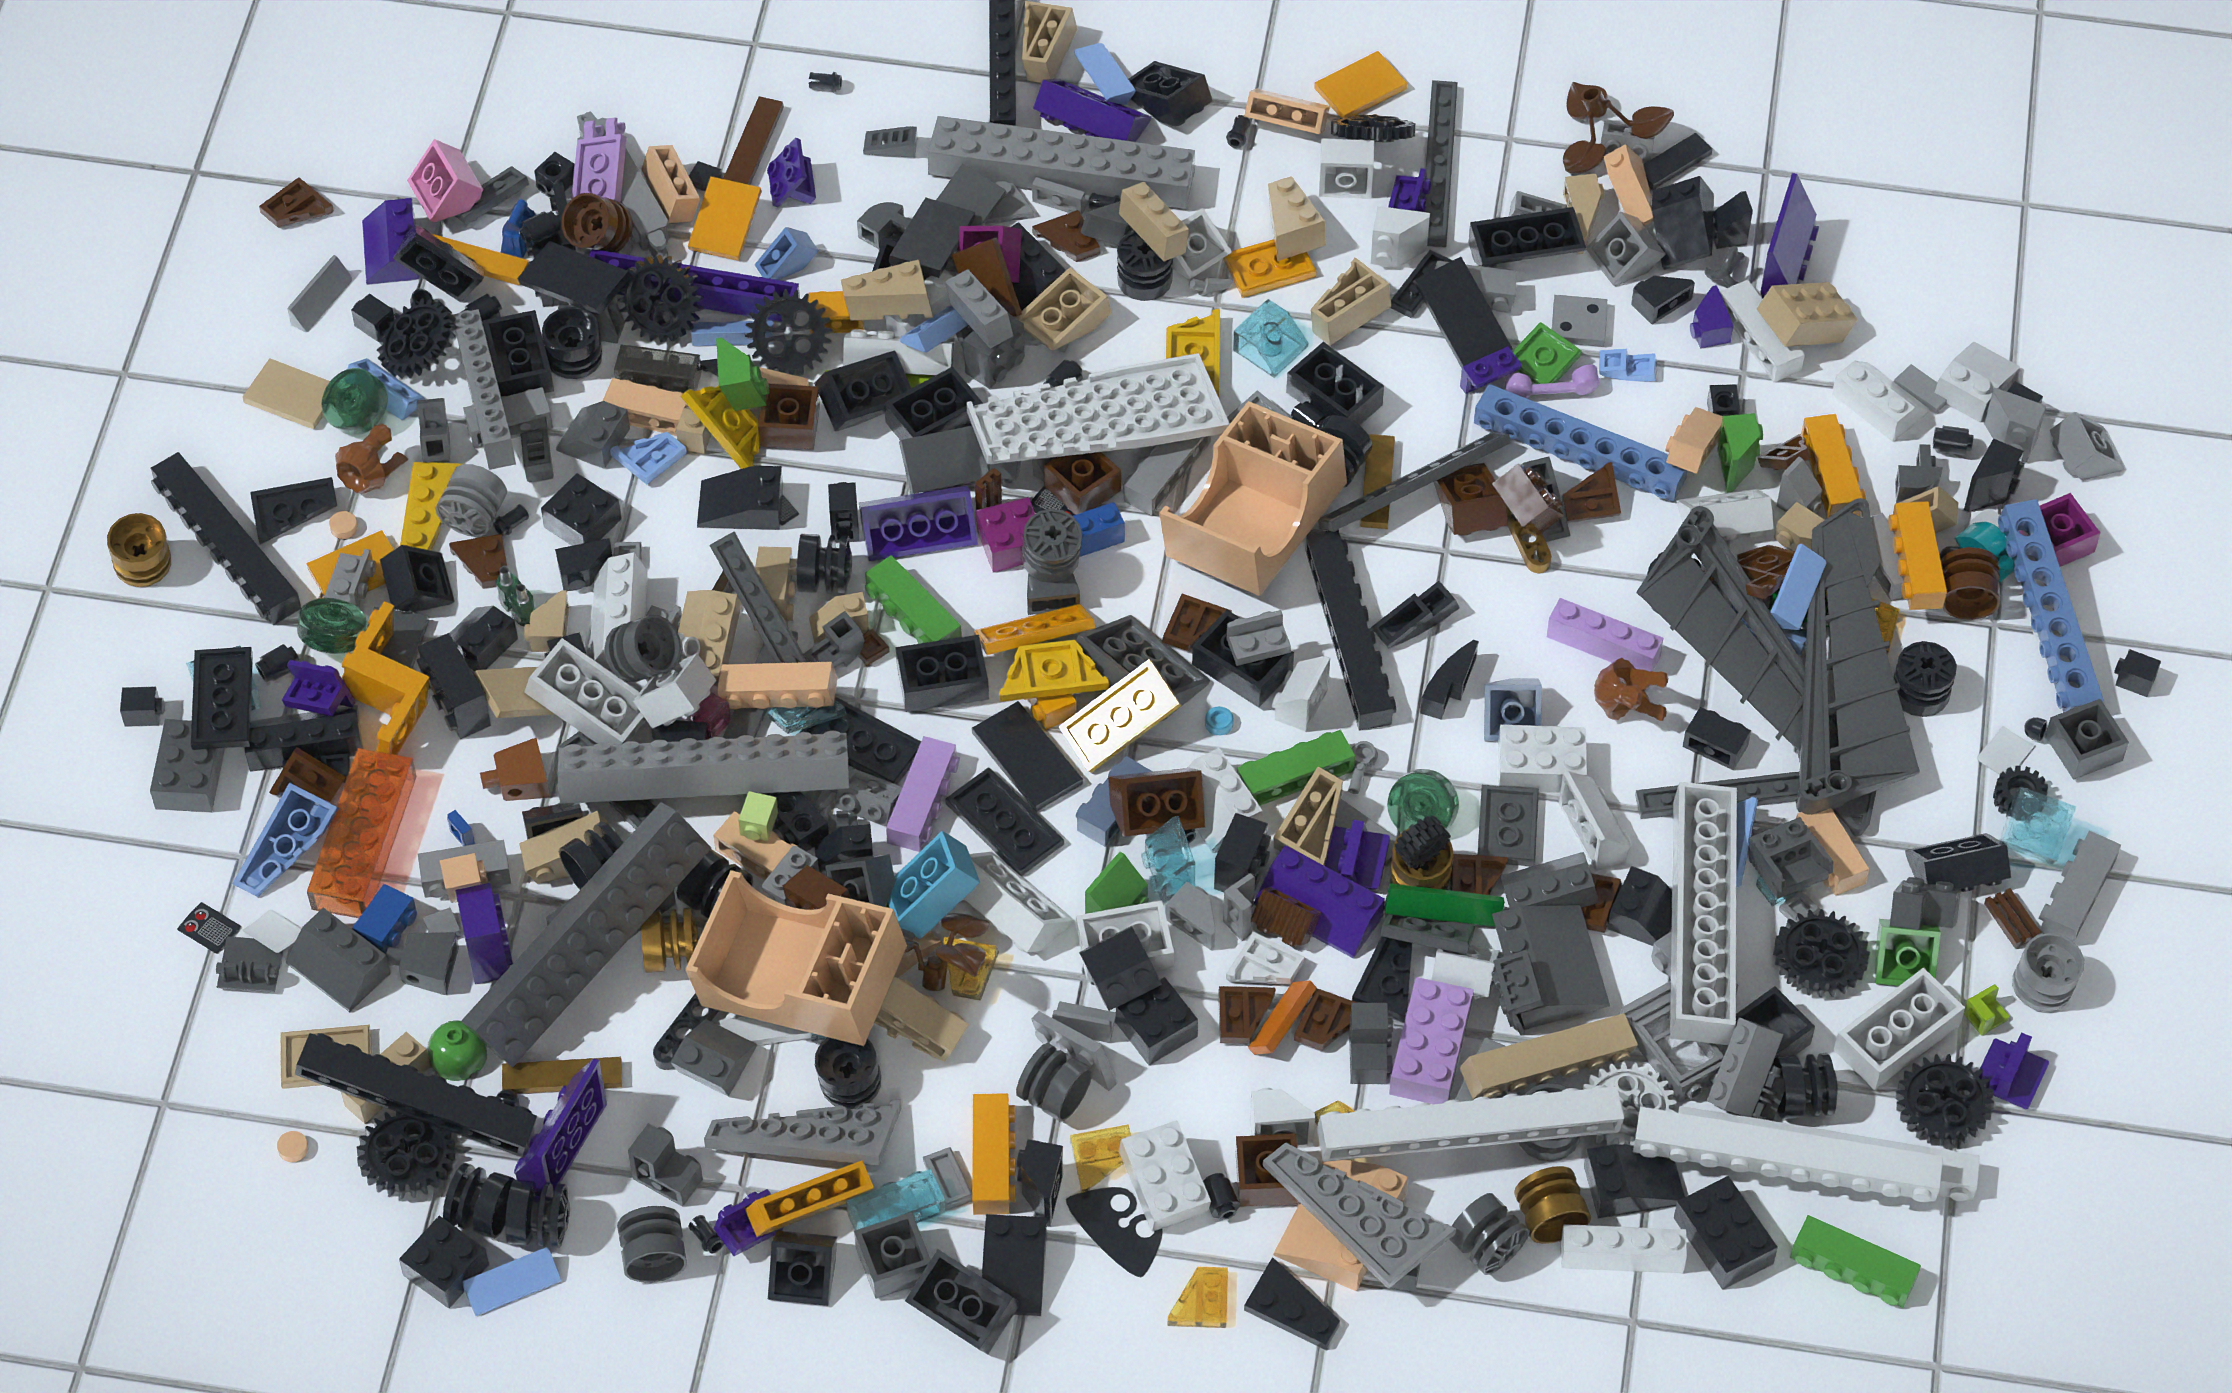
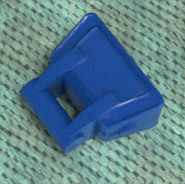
M518 200L511 211L510 218L502 228L501 253L519 258H524L527 252L526 243H524L519 234L521 222L537 215L534 210L528 207V203L525 200Z

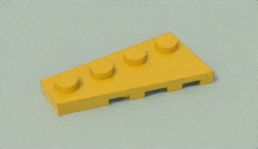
M413 462L400 546L407 545L432 551L442 521L436 514L435 507L447 488L455 468L462 464Z

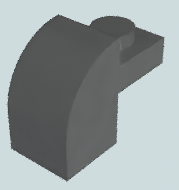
M894 202L878 203L866 210L857 220L858 238L880 249L884 237L897 236L901 238L912 219L904 217V208L901 204Z
M445 398L417 400L420 425L419 437L423 462L450 460V433Z
M1919 444L1916 466L1898 465L1895 478L1896 503L1939 486L1943 467H1936V457L1931 456V444Z
M844 611L822 626L826 638L803 653L808 662H832L834 668L843 663L847 667L859 655L864 645L862 631Z

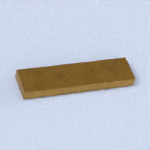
M1369 434L1372 441V450L1366 458L1363 496L1392 482L1395 436ZM1390 504L1362 517L1360 527L1388 529Z
M621 1056L595 1058L600 1061L604 1089L622 1088ZM593 1058L516 1063L513 1068L507 1063H503L502 1090L510 1089L516 1094L560 1091L564 1085L568 1086L572 1077Z

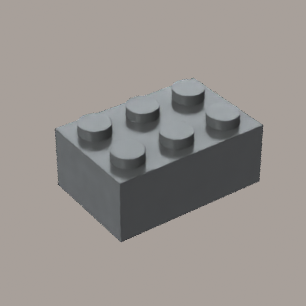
M164 720L150 786V794L156 810L209 813L213 811L225 748L192 750V720Z

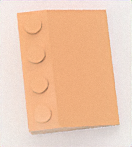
M1352 1160L1321 1161V1164L1333 1170L1337 1168L1345 1172L1347 1177L1359 1183L1363 1181L1401 1201L1406 1196L1408 1177L1389 1168ZM1299 1203L1273 1253V1256L1356 1292L1368 1270L1301 1203Z

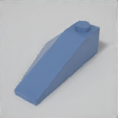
M289 783L232 884L259 897L325 834L339 808Z

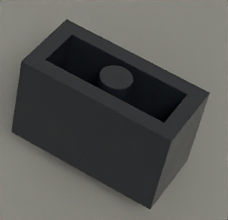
M1699 707L1685 730L1682 747L1734 771L1749 745L1751 730L1741 723L1733 722L1720 716L1715 711Z

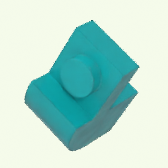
M1989 522L1973 523L1954 538L1960 549L1967 547L1981 548L1993 553L1999 561V582L2014 572L2015 564L2013 557H2009L2006 550L2007 539L2005 533H2002L1996 525Z

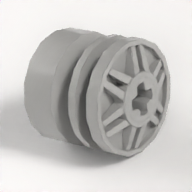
M474 464L459 465L455 468L447 488L435 507L436 514L446 526L460 534L470 537L486 535L496 517V512L500 509L507 495L506 485L496 474L484 467Z
M2045 933L2029 940L2012 975V987L2016 996L2025 1005L2038 1011H2055L2067 1005L2084 971L2085 959L2081 949L2072 940L2059 934Z

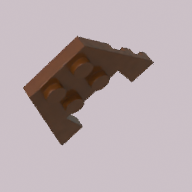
M1766 545L1737 554L1738 563L1749 580H1753L1745 584L1747 595L1766 599L1779 589L1795 551ZM1710 576L1709 580H1710L1711 582L1715 581V580L1712 578V576Z

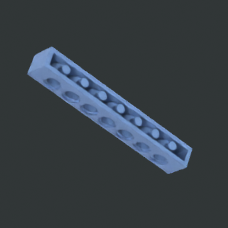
M1488 384L1475 406L1474 424L1479 425L1483 429L1509 434L1510 439H1515L1534 449H1540L1553 454L1557 458L1566 459L1585 469L1598 471L1608 462H1612L1616 480L1627 483L1633 488L1652 493L1659 498L1674 502L1687 479V470L1666 463L1668 454L1494 385Z
M2034 499L2005 505L1998 517L1999 529L2002 533H2005L2008 556L2013 557L2015 578L2017 582H2021L2023 602L2025 607H2029L2032 615L2031 626L2034 633L2038 634L2040 640V654L2042 658H2046L2048 664V679L2050 683H2054L2057 692V706L2063 712H2066L2097 699H2101L2103 702L2104 699L2038 500ZM2019 530L2025 531L2029 536H2023L2019 533ZM2027 555L2035 557L2037 561L2030 560ZM2035 580L2042 581L2045 586L2038 585ZM2043 605L2050 606L2053 611L2046 610ZM2051 630L2058 631L2062 637L2055 636ZM2060 656H2066L2070 662L2063 661ZM2068 681L2075 682L2079 688L2072 687Z

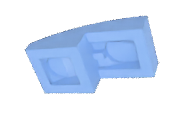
M1627 348L1600 350L1599 374L1626 381H1656L1655 353L1628 355Z

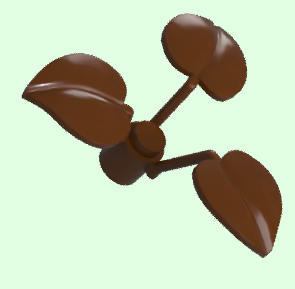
M1573 81L1567 96V112L1574 119H1584L1588 116L1591 140L1590 142L1586 140L1577 141L1565 150L1563 155L1565 171L1568 173H1583L1595 168L1602 162L1606 149L1603 144H1595L1596 134L1593 118L1604 116L1607 108L1614 112L1627 126H1632L1631 131L1634 136L1643 139L1652 138L1661 133L1672 120L1675 113L1674 110L1659 106L1644 107L1635 111L1632 115V120H1628L1612 105L1609 99L1607 100L1608 95L1604 88Z
M963 913L945 915L941 919V927L951 931L947 945L938 946L935 952L937 956L928 957L926 962L923 961L919 944L914 941L915 934L901 928L907 944L904 953L912 949L915 950L918 970L923 971L922 987L929 991L945 989L947 963L976 977L980 966L985 961V951L967 943L952 944L955 936L958 934L967 938H975L985 934L989 928L987 920Z

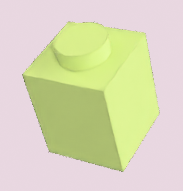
M748 791L738 819L740 835L751 840H769L778 814L776 797Z

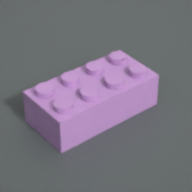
M1419 977L1415 978L1391 1074L1389 1095L1429 1104H1442L1449 1100L1472 1007L1474 989Z

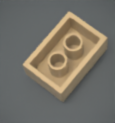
M1830 282L1771 286L1757 307L1758 312L1785 347L1841 343L1858 320L1851 311V307L1845 303L1835 286Z

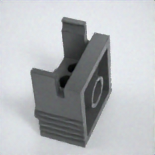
M1801 817L1749 837V861L1777 899L1829 878V874L1833 873V860L1816 837L1813 836V833L1810 832V829L1807 828Z

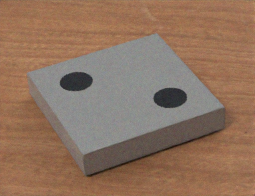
M1554 294L1551 329L1572 344L1604 347L1608 299Z

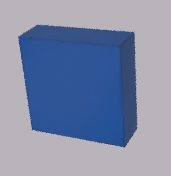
M456 810L447 814L449 830L461 845L475 844L472 828Z

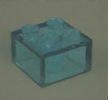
M2020 787L2013 798L1999 840L2007 844L2008 849L2054 864L2059 859L2077 806Z

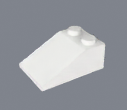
M1973 341L1950 362L1941 374L1935 393L1947 399L1946 404L1981 422L1988 412L1994 387L2005 390L2021 366Z

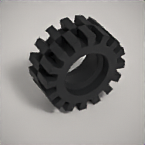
M2021 765L2016 766L2014 771L2009 767L2006 769V772L2002 771L1997 779L1993 792V798H1995L1994 805L1995 807L1999 806L1998 811L2001 814L2006 811V817L2009 819L2012 815H2015V821H2020L2021 816H2024L2025 821L2030 820L2031 815L2035 818L2043 810L2048 794V784H2045L2043 776L2038 778L2040 772L2037 770L2033 774L2030 773L2031 767L2026 766L2025 771L2021 770ZM2016 787L2023 788L2031 794V797L2028 799L2016 798L2010 793V789Z
M1433 815L1431 817L1426 816L1423 821L1419 819L1417 824H1411L1408 831L1404 830L1402 837H1398L1396 840L1398 843L1394 847L1409 868L1422 867L1426 861L1429 863L1434 856L1440 855L1439 851L1447 847L1445 844L1450 842L1449 838H1451V835L1437 817Z

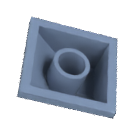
M1510 678L1484 684V741H1498L1500 724L1541 726L1542 684L1539 678Z

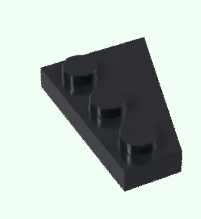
M332 477L250 492L259 545L338 506Z
M1381 936L1352 995V1001L1358 1003H1387L1388 1014H1393L1394 1019L1405 1022L1408 1007L1412 943Z
M1273 1257L1244 1304V1311L1324 1350L1327 1349L1340 1326V1320Z

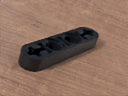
M695 993L654 1046L653 1058L656 1066L662 1070L674 1069L671 1060L684 1039L678 1038L675 1035L676 1031L680 1028H688L692 1031L705 1019L712 1021L720 1010L708 1008L706 1015L695 1016L692 1013L693 1009L701 1006ZM671 1050L672 1057L666 1056L663 1059L661 1053L667 1054Z

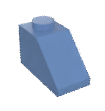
M785 227L754 265L762 277L780 280L803 270L819 250L807 232Z

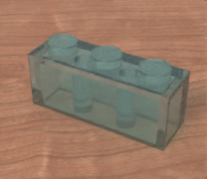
M931 1169L923 1172H913L905 1179L897 1182H887L881 1185L879 1189L846 1201L847 1215L854 1230L909 1212L913 1213L916 1224L945 1213V1198Z

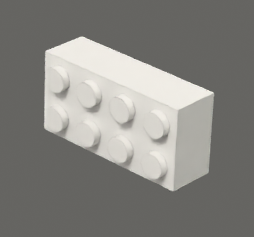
M563 638L529 677L524 692L596 743L621 745L631 741L647 721L633 702L640 693L639 691L619 679Z
M1922 968L1839 1031L1834 1051L1876 1090L1960 1026L1965 1007L1928 971Z

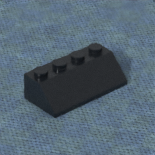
M1574 207L1470 222L1468 243L1474 263L1480 266L1586 251V245Z
M358 705L337 708L333 716L307 712L251 721L250 747H244L250 772L282 767V761L289 760L296 747L309 755L311 754L313 757L317 756L319 761H321V756L345 753H349L350 757L364 755Z

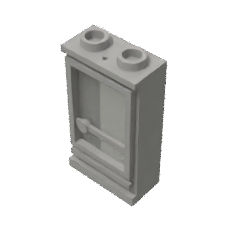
M1669 981L1621 1007L1620 1014L1625 1013L1637 1041L1639 1051L1655 1072L1660 1073L1659 1077L1661 1080L1668 1081V1089L1673 1090L1674 1097L1678 1102H1681L1686 1098L1693 1099L1697 1097L1704 1088L1714 1084L1724 1054L1713 1043L1670 1039L1671 983Z

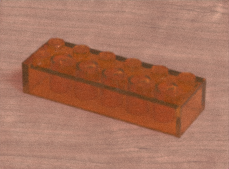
M357 748L337 804L339 809L331 821L307 889L311 910L320 911L324 907L332 914L359 919L375 897L417 778L413 758Z

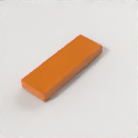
M1311 980L1291 983L1248 1046V1049L1254 1055L1269 1054L1275 1051L1315 992L1317 987Z

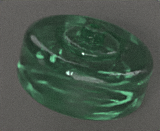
M349 368L343 370L331 379L324 390L321 403L323 415L331 426L347 435L364 434L377 425L384 416L388 403L387 390L379 378L364 369Z
M318 598L307 602L300 609L297 634L305 645L316 651L328 654H344L354 651L357 636L362 630L366 631L367 619L362 610L352 603L336 598Z
M1417 769L1407 773L1395 782L1388 795L1387 808L1392 823L1401 833L1408 829L1411 824H1417V820L1422 819L1423 821L1426 816L1431 817L1432 815L1437 817L1447 830L1457 817L1459 799L1455 787L1443 774L1431 769Z

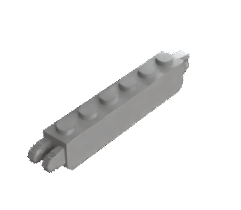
M591 111L578 115L577 123L580 137L577 140L584 139V123L593 120L596 121L595 126H603V136H606L607 118L597 119ZM626 149L621 203L628 208L633 220L630 237L634 244H639L643 252L649 250L653 258L661 254L664 260L668 256L666 245L670 239L668 219Z

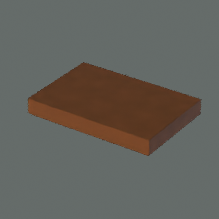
M997 238L987 240L951 255L957 274L968 269L1007 313L1013 317L1022 315Z

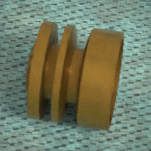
M134 513L119 518L110 527L107 534V546L113 569L121 581L127 585L145 587L160 582L168 574L172 565L171 552L167 543L165 529L159 520L152 515Z
M1451 842L1445 844L1447 847L1444 850H1440V855L1434 856L1431 862L1428 863L1426 861L1424 866H1418L1417 868H1409L1393 846L1390 870L1392 883L1446 890L1451 879L1454 856Z
M691 907L683 908V921L678 922L676 909H671L669 923H664L660 910H655L641 925L645 973L665 972L667 958H673L676 971L681 970V957H686L688 965L698 943L697 923L693 918Z
M1552 1166L1541 1169L1522 1179L1515 1187L1514 1195L1519 1202L1520 1211L1525 1215L1524 1221L1526 1227L1530 1230V1237L1536 1243L1549 1244L1561 1241L1564 1224L1588 1225L1591 1221V1214L1585 1199L1580 1195L1581 1189L1576 1182L1575 1173L1569 1167Z

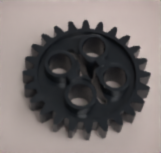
M1377 114L1353 115L1348 118L1331 120V134L1333 136L1345 137L1347 140L1362 139L1388 143L1394 142V140L1415 137L1416 123L1401 120L1395 116H1379Z
M661 254L654 256V260L651 256L644 258V262L641 260L635 262L636 268L631 267L627 269L631 278L626 283V286L620 290V292L624 293V296L619 298L618 301L625 303V307L620 309V312L628 313L629 316L626 317L625 322H634L631 328L632 331L638 328L641 329V338L649 333L651 342L655 341L658 337L660 343L667 341L668 338L670 341H674L677 339V335L683 337L687 335L686 330L694 329L691 321L696 322L700 320V317L695 312L703 310L704 307L697 304V301L704 299V296L698 295L696 291L701 289L702 285H694L693 281L698 276L693 275L689 277L690 266L681 269L682 260L675 261L672 264V256H667L663 260ZM652 274L659 280L658 287L653 285L651 281ZM668 278H670V279H671V283H670V285L667 287V284H668V281H669ZM675 287L681 291V300L677 299L674 295ZM641 298L646 300L648 304L647 310L641 307ZM653 311H655V312H654V315H653V320H652V319L650 318V316H651V313H652ZM663 311L669 313L670 323L664 320Z
M784 289L783 297H779L777 292L774 291V300L770 301L769 298L764 296V306L755 304L759 311L758 314L749 313L754 322L745 324L747 328L752 330V332L745 334V338L753 339V342L749 343L747 348L756 349L752 358H762L759 363L760 367L768 363V369L775 370L777 368L778 372L782 373L788 370L791 375H794V370L798 369L803 376L804 367L807 366L813 371L814 366L812 362L814 360L822 363L819 354L829 353L823 346L824 344H832V340L825 337V335L832 333L833 330L824 325L828 324L831 320L830 318L821 317L826 312V309H816L819 303L817 299L811 303L808 302V293L801 299L799 298L798 290H795L793 297L789 296L787 289ZM806 313L809 316L807 324L798 326L794 323L796 314ZM778 314L782 318V323L775 328L768 326V317ZM786 327H791L793 332L813 331L809 335L793 334L791 340H787L785 335L765 337L767 332L784 333L786 332ZM801 339H806L811 343L810 349L805 353L796 350V344ZM780 341L783 343L784 349L780 354L775 355L769 352V345L772 342Z
M422 298L419 305L412 301L411 308L408 309L406 306H403V313L401 315L395 313L396 319L394 321H387L390 327L381 331L385 337L378 340L382 346L376 350L380 354L377 358L382 362L381 365L394 377L398 375L401 379L405 375L412 379L414 373L421 376L424 368L428 371L431 370L433 362L438 365V357L447 355L444 349L452 347L449 340L456 337L452 332L457 328L453 323L456 318L452 315V311L439 300L436 302L432 298L428 302Z
M1820 909L1818 916H1814L1813 912L1808 910L1806 918L1802 914L1797 913L1796 922L1790 918L1787 919L1786 927L1781 926L1779 935H1776L1773 955L1776 956L1774 964L1775 966H1781L1780 976L1788 974L1787 984L1797 982V991L1806 987L1808 996L1812 994L1813 990L1818 991L1820 998L1823 997L1824 991H1828L1832 997H1835L1836 989L1845 994L1847 987L1855 988L1857 980L1862 981L1864 971H1867L1870 951H1867L1868 941L1862 940L1864 932H1854L1855 922L1846 925L1845 915L1839 920L1835 919V911H1832L1829 917L1825 916L1823 909ZM1806 936H1813L1815 939H1810ZM1835 944H1841L1844 947H1838ZM1802 959V960H1806V961H1808V962H1807V963H1804V962H1801V961H1799V960ZM1827 968H1834L1837 971H1831Z
M1935 1054L1934 1062L1931 1063L1926 1057H1923L1922 1067L1915 1062L1912 1063V1072L1904 1071V1080H1899V1090L1896 1091V1100H1898L1896 1111H1902L1900 1113V1121H1908L1906 1127L1908 1131L1914 1128L1917 1129L1916 1138H1920L1923 1134L1927 1135L1928 1144L1934 1138H1938L1939 1146L1944 1144L1945 1139H1949L1951 1145L1955 1146L1956 1138H1960L1964 1143H1967L1968 1133L1975 1138L1978 1137V1128L1986 1129V1120H1991V1110L1994 1109V1100H1992L1994 1090L1989 1089V1079H1982V1069L1973 1072V1062L1964 1066L1962 1065L1963 1057L1961 1056L1956 1062H1952L1950 1054H1947L1945 1061H1941L1938 1054ZM1937 1080L1940 1081L1942 1084L1933 1085L1930 1083V1081ZM1967 1090L1970 1094L1962 1095L1958 1091ZM1928 1105L1931 1109L1923 1110L1919 1106ZM1957 1115L1960 1119L1953 1120L1948 1118V1116Z
M384 1112V1121L374 1118L375 1128L371 1126L365 1127L366 1135L359 1136L360 1145L356 1147L357 1164L360 1167L361 1176H367L368 1186L376 1183V1191L378 1193L386 1188L388 1197H391L397 1191L399 1192L400 1199L404 1198L406 1192H410L414 1199L416 1198L417 1190H421L427 1195V1186L431 1185L436 1189L439 1188L438 1179L446 1181L447 1171L453 1170L452 1161L455 1160V1142L451 1138V1131L398 1112L393 1117L388 1112ZM411 1134H418L417 1137H409ZM383 1146H391L389 1149H381ZM424 1157H430V1158H431L430 1160H427V1161L421 1160V1159L424 1158ZM396 1169H403V1170H404V1171L399 1172V1173L393 1172V1171L396 1170Z

